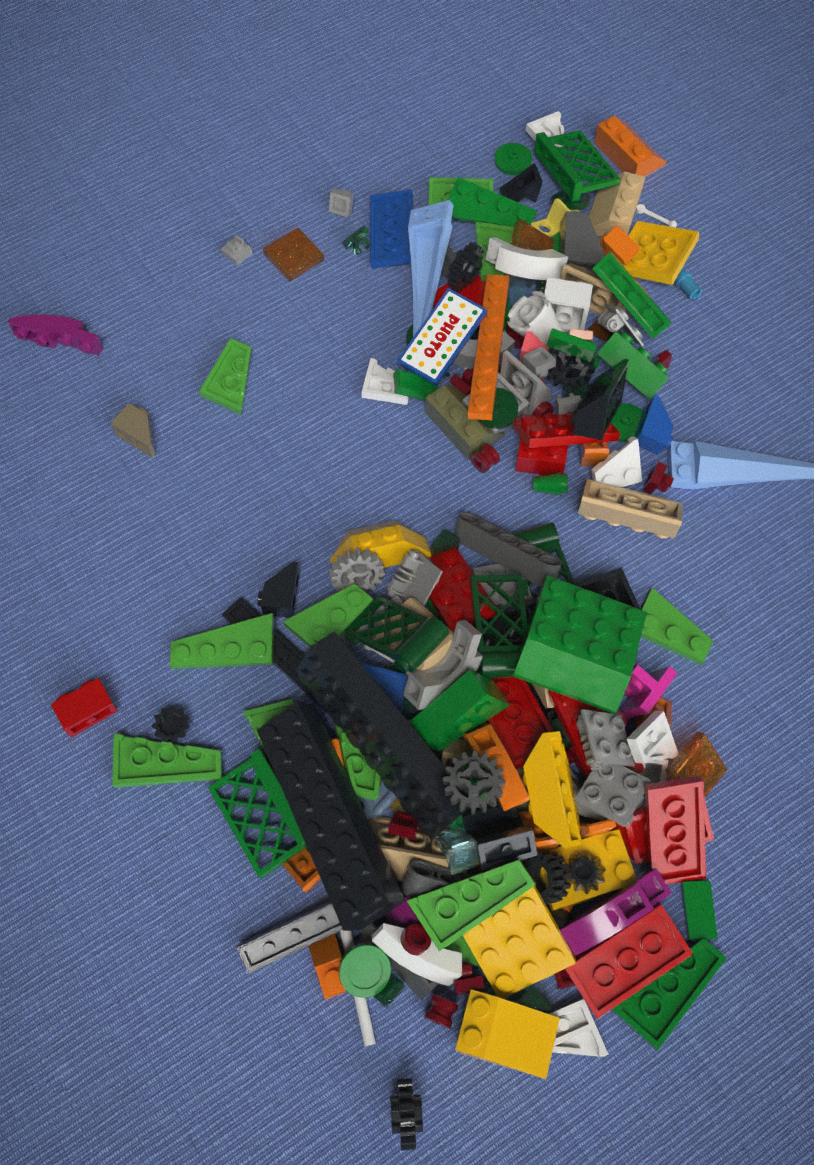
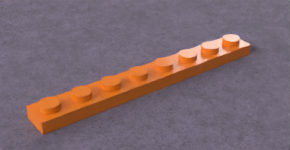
M487 275L483 307L487 309V315L480 323L468 406V419L492 420L510 275Z

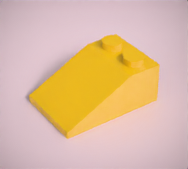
M619 829L582 839V844L570 848L561 846L551 850V852H557L558 856H563L565 860L562 864H568L569 867V859H576L578 853L583 856L591 853L593 859H601L600 866L604 867L606 871L602 874L605 882L598 884V891L591 889L588 894H585L582 889L575 891L574 884H571L570 889H565L568 894L566 897H562L563 900L549 905L551 910L554 911L614 895L637 879ZM542 867L540 878L543 886L547 888L548 875Z
M471 990L455 1050L470 1057L547 1079L560 1018L496 996Z

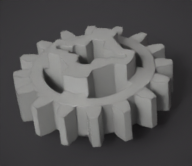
M356 548L355 553L352 554L347 550L345 557L338 555V562L331 563L332 569L329 570L332 587H336L337 592L352 584H356L368 594L367 590L369 588L375 590V583L381 584V577L385 576L381 558H378L376 552L370 554L369 549L361 553L360 549Z

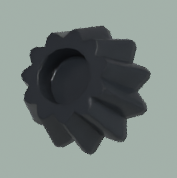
M172 705L168 710L162 708L161 714L154 715L156 722L152 724V728L156 729L155 736L162 737L163 742H176L179 738L185 737V733L190 728L187 724L190 717L184 715L183 708L176 710Z
M578 853L576 859H569L570 867L566 870V873H571L572 879H567V882L574 884L575 891L582 889L585 894H588L591 889L598 891V884L605 882L602 874L606 869L600 866V858L593 859L591 853H588L586 856Z

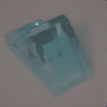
M507 274L510 275L508 297L511 308L523 296L527 298L532 296V279Z
M462 828L435 837L438 848L445 854L451 875L477 866L476 841Z

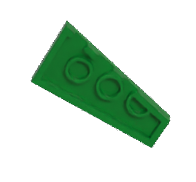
M460 177L457 178L448 198L454 205L452 218L459 219V221L466 223L468 221H477L517 227L519 232L528 233L537 213L535 209Z
M704 938L690 948L693 955L611 1009L614 1014L655 1050H659L727 959Z

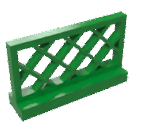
M581 130L548 137L545 132L536 134L534 153L572 202L580 200L582 193L620 184L619 176ZM578 139L581 143L574 142L571 140ZM566 147H570V148H574V149H577V150H576V151H573V150H569V149H565V148H566ZM580 151L588 152L590 155L580 153ZM563 155L572 157V159L564 158ZM576 159H579V160L586 161V164H585V163L578 162V161H575V160H576ZM594 163L600 165V167L592 166L589 164ZM573 168H577V169H580V170H582V171H581V172L575 171ZM588 171L591 173H595L596 176L586 174L585 172ZM600 175L609 177V179L600 178ZM582 180H585V181H588V182H592V183L583 184V181H582Z
M609 252L592 268L653 339L672 323L612 252Z
M257 749L250 754L251 758L216 781L208 789L257 876L262 879L306 849L307 846L267 755L260 749ZM253 767L256 772L254 783H242L243 773ZM226 784L234 785L231 800L221 798L217 790ZM240 787L252 789L248 803L236 801ZM257 790L267 791L269 797L266 806L254 804ZM235 805L247 807L243 822L234 821L232 817ZM252 809L265 811L261 826L249 823ZM270 812L280 813L282 820L279 829L267 827ZM248 827L260 829L256 845L249 844L245 840ZM265 831L278 833L275 848L262 846ZM283 835L293 836L298 845L289 851L280 850ZM260 851L273 852L271 863L262 869L258 863Z

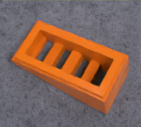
M608 818L580 820L581 837L585 839L607 833L616 826V823Z

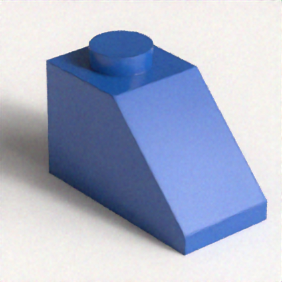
M654 395L646 404L634 436L638 439L639 447L656 455L664 448L668 449L673 440L671 435L673 424L659 396Z

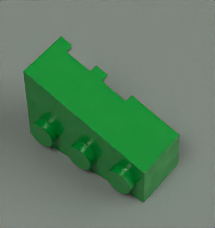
M617 330L597 354L612 367L622 360L628 359L626 379L650 400L669 379V376L666 374L669 370L659 361L655 364L649 358L651 354L642 346L636 347L632 343L634 339L625 331L620 332Z
M469 669L416 715L410 723L430 749L440 751L509 707L510 704L493 680Z

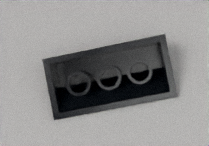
M624 359L599 375L594 384H590L588 393L585 392L583 401L579 402L577 411L574 410L572 414L571 425H574L573 435L603 440L622 404L629 364L628 359Z

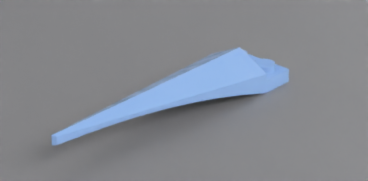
M450 200L413 209L410 213L408 233L413 287V337L432 311L453 227L451 219L454 205Z
M672 441L668 447L669 475L674 478L671 485L674 488L700 489L755 482L814 479V463L698 441L694 443Z

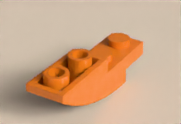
M485 721L462 736L472 753L477 751L479 758H482L487 753L488 762L496 759L498 761L496 769H503L504 773L500 779L505 780V787L500 788L503 791L502 798H497L504 811L530 800L509 755L491 724L488 725Z

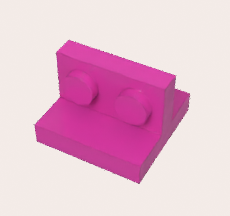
M635 665L624 693L629 698L619 711L623 712V716L628 719L648 714L675 678L677 672L669 666L647 673L639 665Z

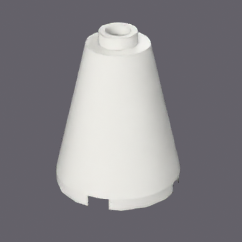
M540 291L531 292L533 296L529 298L523 296L513 305L508 314L510 317L508 325L523 337L526 336L527 331L532 332L546 345L552 328L562 332L563 330L547 296Z

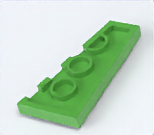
M270 613L172 641L170 668L192 669L274 665V614Z
M114 733L112 778L114 788L210 781L222 778V753L220 750L189 745L180 746L163 741L155 742L149 741L146 738H131Z
M518 859L411 898L407 902L437 949L441 951L534 887L536 882L521 860Z

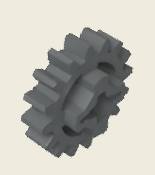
M473 751L472 757H468L463 752L461 761L453 758V767L446 766L445 773L448 776L443 777V785L447 786L444 789L445 796L452 795L450 804L453 806L459 802L460 811L463 812L466 807H469L471 814H475L476 808L479 807L485 813L487 804L495 807L497 803L495 797L502 798L503 791L500 788L505 787V780L500 779L504 771L503 769H496L498 761L495 759L488 762L487 753L482 758H479L477 751ZM471 779H477L476 786L471 785ZM459 791H463L468 796V798L463 796ZM484 792H489L486 796L479 798Z

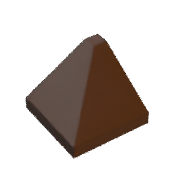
M598 320L588 329V331H593V336L608 341L615 333L600 326Z

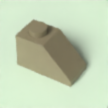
M128 403L111 422L114 433L117 437L153 458L156 454L152 426L148 418L149 414L139 406L136 408Z

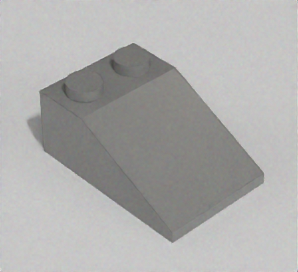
M508 350L503 352L500 375L529 402L522 415H532L536 407L542 402L548 401L551 403L553 393L549 387Z

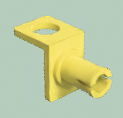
M557 198L554 200L547 218L531 223L530 227L541 239L554 237L560 231V223L566 211L579 212V209L569 210ZM539 226L548 228L550 232H543Z

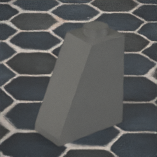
M566 211L560 223L559 252L568 256L567 264L573 263L595 273L592 268L605 257V253L589 215L578 211Z

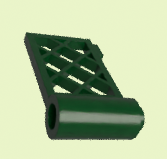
M553 522L511 533L549 554L556 552L558 559L562 562V570L559 571L558 575L565 577L568 583L575 584ZM531 581L527 582L528 587L531 585ZM530 590V593H531L532 598H535V597L538 596V595L532 593L531 590Z
M522 574L471 575L469 579L474 628L482 634L477 651L483 658L477 673L487 678H512L522 645H513L506 639V636L514 629L521 635L523 644L528 628L524 596L529 595L527 580H522ZM504 582H515L516 593L513 597L500 588ZM477 583H487L494 590L486 598L478 591ZM495 592L508 601L501 610L489 601ZM509 604L519 611V618L515 623L503 613ZM484 605L497 614L490 623L480 616V609ZM498 617L510 626L504 635L491 626ZM487 630L499 639L495 646H484L483 634Z
M379 595L344 630L347 641L354 645L360 642L395 660L394 664L404 673L407 671L414 673L449 635L448 628L438 618L432 615L427 618ZM381 605L385 607V611L374 614ZM402 615V619L390 622L391 617ZM385 619L383 625L374 627V622ZM419 623L414 629L407 630V625ZM368 624L367 630L356 632L361 626ZM401 627L400 633L390 635V630ZM384 632V638L373 640V635ZM401 641L394 651L390 649L391 643Z

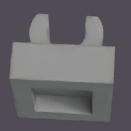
M334 188L330 192L329 212L348 218L352 214L354 195L351 194V191Z
M238 235L221 248L222 255L236 266L253 254L252 248Z
M542 346L524 354L523 364L541 379L548 375L549 369L556 366V359Z
M569 393V397L565 398L557 395L555 414L560 415L574 412V410L577 411L578 404L582 401L580 395L574 396L573 393Z

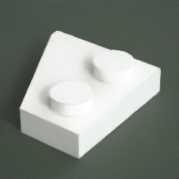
M558 111L527 123L525 131L534 141H536V134L545 132L548 137L564 134V127L560 122L561 113Z
M370 358L362 389V398L408 405L409 400L407 396L395 394L393 378L395 371L389 367L387 369L377 365L376 359Z
M634 436L630 437L627 440L629 443L618 452L614 450L605 461L592 468V479L618 487L642 482L638 439Z
M654 711L627 738L635 763H650L679 757L664 711Z
M584 999L550 1013V1015L560 1018L552 1053L597 1057L609 1055Z

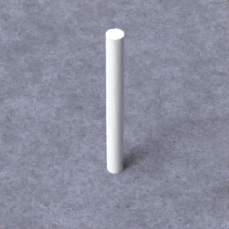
M341 930L340 935L344 953H346L354 946L351 931ZM354 996L364 1046L374 1045L376 1042L366 998Z

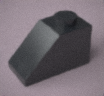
M292 562L264 582L263 591H259L257 600L263 615L273 613L274 617L290 618L294 616L300 577L298 562Z

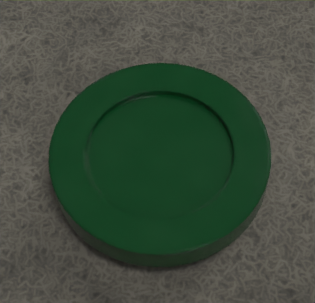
M565 192L556 193L551 197V204H553L555 199L559 198L569 210L583 209L590 205V196L585 193L581 194L580 200L574 202L569 199Z
M496 388L492 420H479L480 423L491 429H503L510 426L518 414L517 399L508 390Z

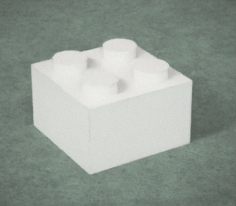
M547 277L545 295L554 310L563 332H568L570 329L584 330L593 284Z

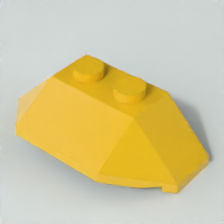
M392 520L347 531L331 556L330 564L338 562V555L345 557L347 550L351 554L355 553L356 548H359L361 553L366 549H369L370 554L376 552L378 558H381L384 568L401 564L405 553H409L411 549L414 551L419 550L427 558L431 557V552L424 536L398 521Z
M560 731L542 733L523 766V781L528 789L530 798L529 811L533 816L534 824L561 846L570 848L582 844V837L580 834L577 803L574 801L575 792L565 747L561 742L562 736Z

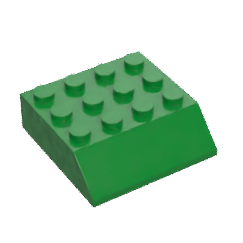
M547 575L538 593L513 677L616 714L632 675L647 612Z

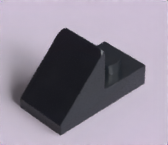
M534 163L499 189L502 196L516 202L521 201L526 196L533 202H536L543 181Z

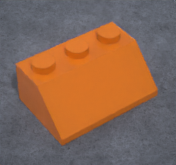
M614 115L598 124L594 144L622 172L646 176L666 165L667 161L624 120Z

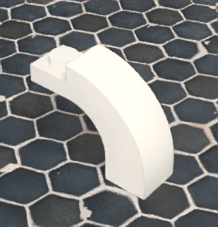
M497 237L489 239L485 260L495 264V269L507 274L528 279L547 280V277L561 278L562 268L564 264H567L568 256L553 249L537 251L519 248Z

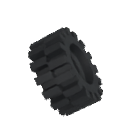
M550 850L537 852L538 856L523 859L524 862L522 863L536 882L535 886L545 904L560 902L563 900L562 897L567 896L568 892L565 889L571 888V883H568L567 879H572L571 873L566 874L569 865L562 864L565 860L563 856H558L557 852H551ZM542 867L548 875L547 888L543 886L540 879Z

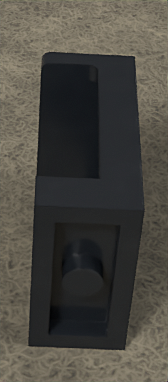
M498 804L495 807H487L485 813L479 809L476 810L475 814H471V812L462 814L466 839L482 870L501 866L518 859L523 860L538 856L534 831L530 825L524 826L518 817L516 806L504 811L501 805Z

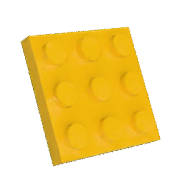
M637 221L628 236L639 246L640 251L626 265H622L635 278L673 285L699 240V232Z
M536 886L463 935L496 996L502 999L576 964L574 954Z

